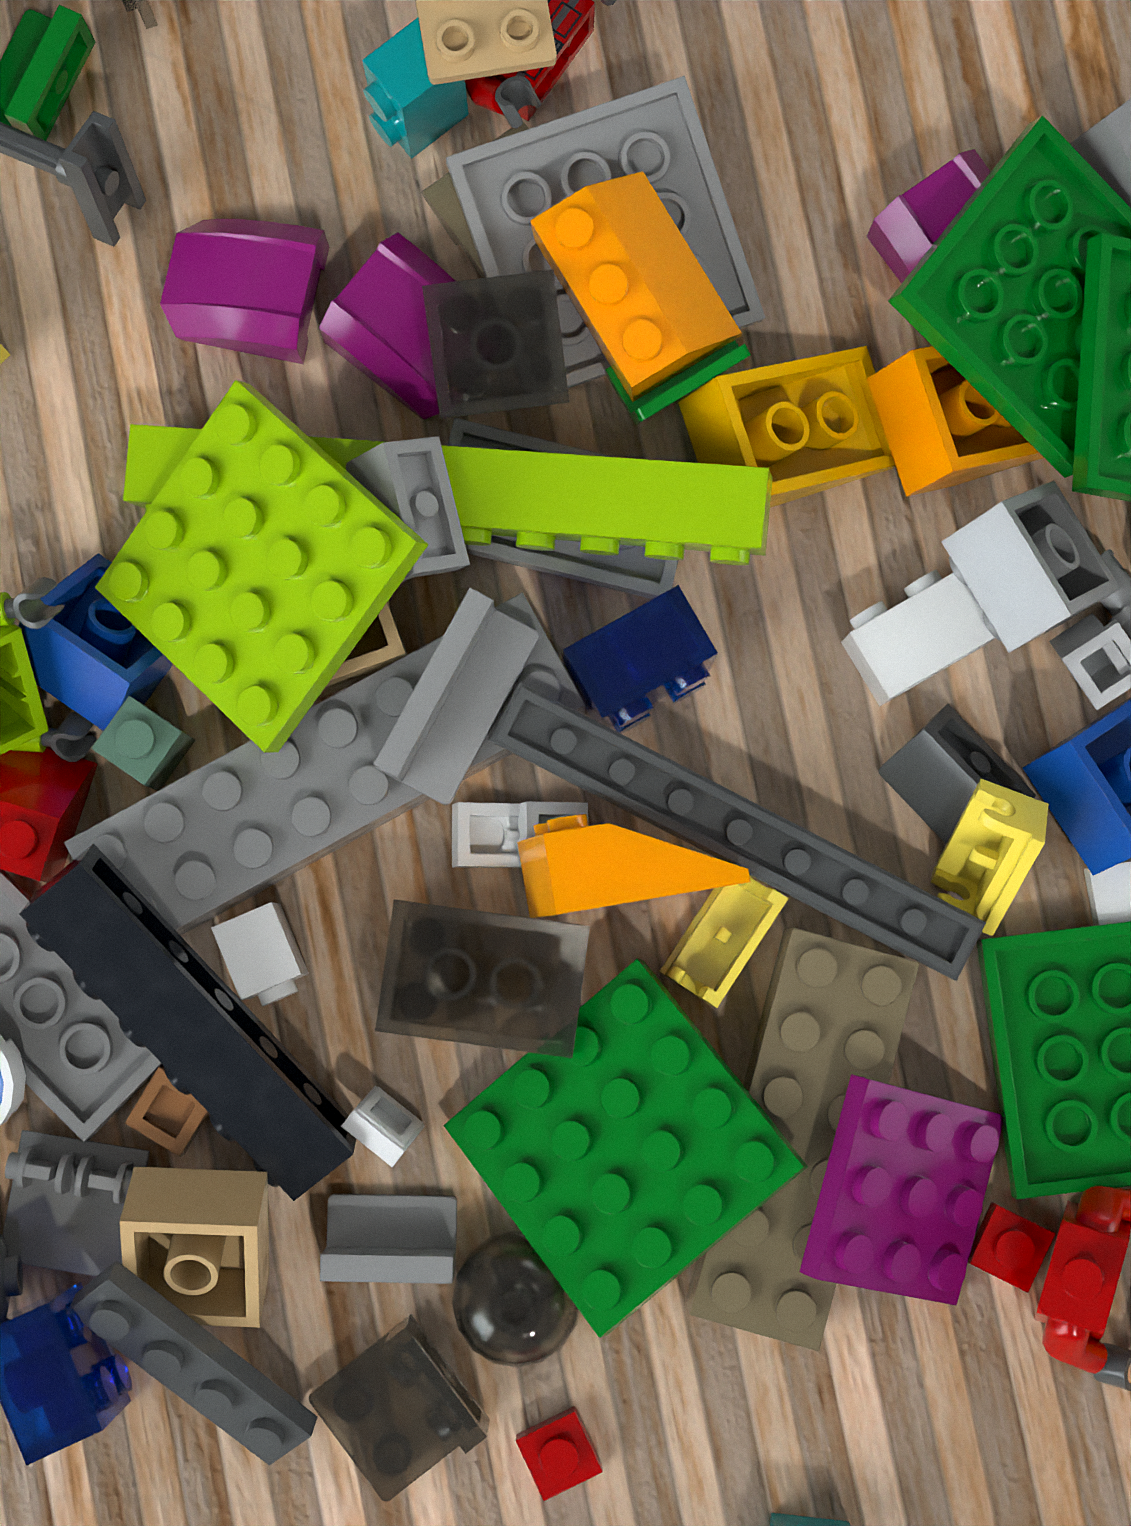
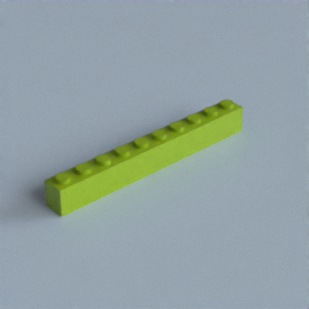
M130 424L123 501L144 508L146 513L202 429ZM308 436L345 470L347 462L385 442ZM441 445L464 541L467 545L490 546L492 535L516 537V547L531 550H555V540L580 542V552L596 555H619V546L629 545L645 547V557L662 560H683L684 550L709 551L710 562L727 565H749L750 555L766 556L773 480L769 468Z

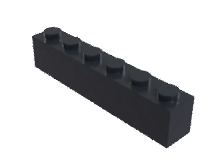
M94 843L34 893L19 913L26 921V928L32 939L44 950L54 951L73 970V977L79 988L88 997L94 1000H101L119 1018V1025L125 1036L140 1048L146 1047L164 1065L165 1074L171 1084L179 1092L185 1095L191 1094L209 1112L210 1121L216 1131L228 1141H237L253 1158V1164L257 1172H267L268 1184L270 1186H280L295 1201L353 1155L356 1138L341 1127L349 1115Z

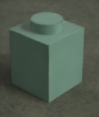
M128 696L91 749L143 785L159 791L191 748L195 739L146 705Z

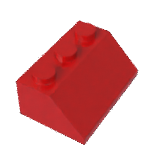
M46 748L43 753L9 750L0 755L1 870L37 881L48 882L64 869L69 854L64 842L75 835L98 765L97 763L85 759H80L77 762H68L49 748Z

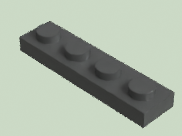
M117 1260L76 1292L67 1311L269 1466L312 1436L318 1416Z

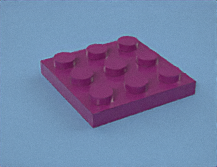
M851 1074L799 1272L816 1280L957 1306L978 1220L982 1212L994 1157L999 1145L1003 1126L1002 1115Z

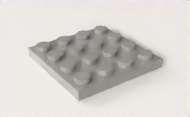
M685 76L446 157V165L528 402L606 376L604 370L610 367L603 352L537 246L530 220L585 186L643 171L739 329L762 322L765 319Z

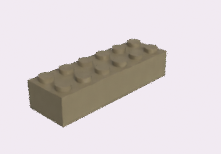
M794 927L784 929L743 1085L808 1165V1168L696 1261L685 1300L691 1316L815 1351L820 1350L837 1283L816 1280L800 1273L803 1255L850 1076L853 1074L889 1084L920 962Z

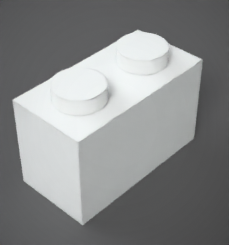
M934 570L904 588L908 596L907 600L889 610L883 601L878 602L850 620L855 630L851 631L841 643L879 707L995 639L984 623L983 610L968 586L961 583L954 573L942 579L938 571Z

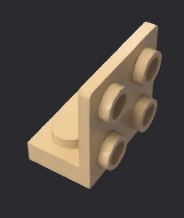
M415 0L428 78L431 84L450 83L549 67L556 64L557 53L547 0Z

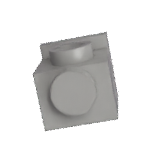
M1091 613L1049 641L1096 710L1131 689V640L1116 619L1103 626L1095 615Z

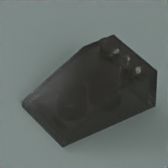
M394 899L375 1031L573 1058L590 926Z

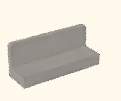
M469 588L373 765L379 771L443 805H449L539 641V633L496 610L493 599Z

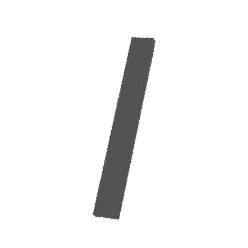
M519 682L490 739V742L717 859L748 868L750 876L957 981L986 924V922L522 682Z

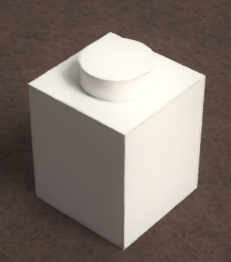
M270 902L211 927L240 1000L252 999L258 996L262 1006L271 1004L298 992L294 980L309 974L279 903Z

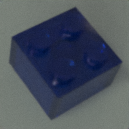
M677 585L563 649V666L585 703V708L591 718L609 728L613 726L616 732L622 734L651 717L649 712L654 709L652 704L669 695L674 704L706 686L705 680L711 676L709 671L718 652L681 588Z
M81 1281L8 1314L4 1320L0 1321V1404L26 1466L103 1431L131 1402L128 1392L132 1390V1380L123 1358L117 1353L112 1355L107 1342L85 1326L74 1308L71 1309L72 1306L70 1305L76 1292L83 1288Z

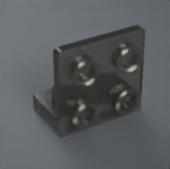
M412 1314L314 1389L309 1395L310 1404L381 1500L385 1502L398 1495L458 1446L466 1454L483 1441L488 1434L489 1417Z

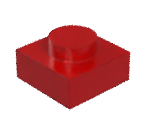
M991 1202L973 1240L968 1263L1028 1293L1055 1233Z
M575 1406L516 1434L515 1441L543 1501L603 1472L602 1464Z

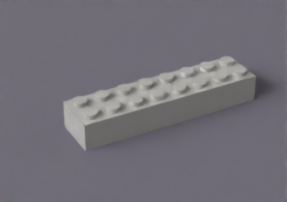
M523 592L496 606L495 609L536 630L539 633V641L464 780L512 754V752L490 742V739L519 682L583 715L585 713V703ZM443 636L311 707L279 752L264 753L251 740L65 841L64 843L71 857L74 860L94 843L181 936L431 799L379 771L373 764Z

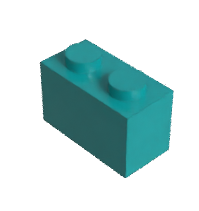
M418 17L362 60L368 85L363 89V93L373 108V113L369 115V119L387 145L392 147L398 142L411 159L469 115L465 80L437 85L430 83Z

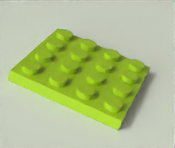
M235 380L95 588L264 753L279 752L429 544L251 384Z

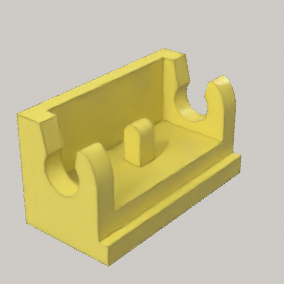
M980 779L931 876V883L946 891L959 894L964 900L955 899L945 893H939L937 897L986 922L982 932L993 936L1045 844L1049 804Z
M751 877V882L713 888L659 970V972L715 1008H718L789 899L777 890L770 887L767 888Z

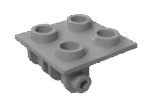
M22 1130L18 1153L11 1152L9 1154L5 1167V1178L13 1179L2 1235L8 1256L20 1255L22 1264L92 1276H98L116 1260L122 1264L119 1221L134 1167H147L150 1151L95 1141L83 1142L81 1139Z

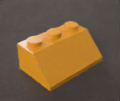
M643 171L585 186L530 220L537 246L632 402L742 336V332Z

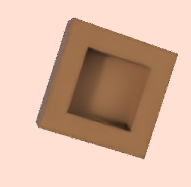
M160 1066L125 1124L181 1157L185 1155L209 1112L191 1094L185 1095L179 1092L168 1080L164 1066Z

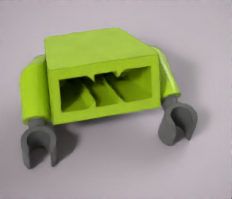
M42 577L36 579L15 598H11L7 592L0 593V755L9 750L43 753L46 746L52 747V750L62 759L68 762H77L88 753L97 740L95 736L86 735L93 726V723L74 711L68 714L58 729L48 727L21 628L14 624L15 618H17L23 625L38 629L44 627L65 608L64 605L48 606L40 600L41 597L47 595L57 586V583L51 578Z

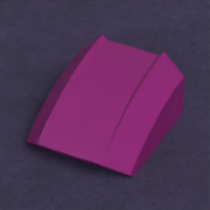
M975 149L959 153L951 161L904 194L897 196L874 218L867 238L901 284L991 172Z
M209 219L202 220L176 233L160 302L161 308L175 336L184 341L304 364L309 342L307 332L321 270H325L330 248L325 232L321 229L269 221Z
M399 232L379 243L377 249L337 298L331 301L319 326L325 344L424 420L453 408L501 350L502 325L465 288Z

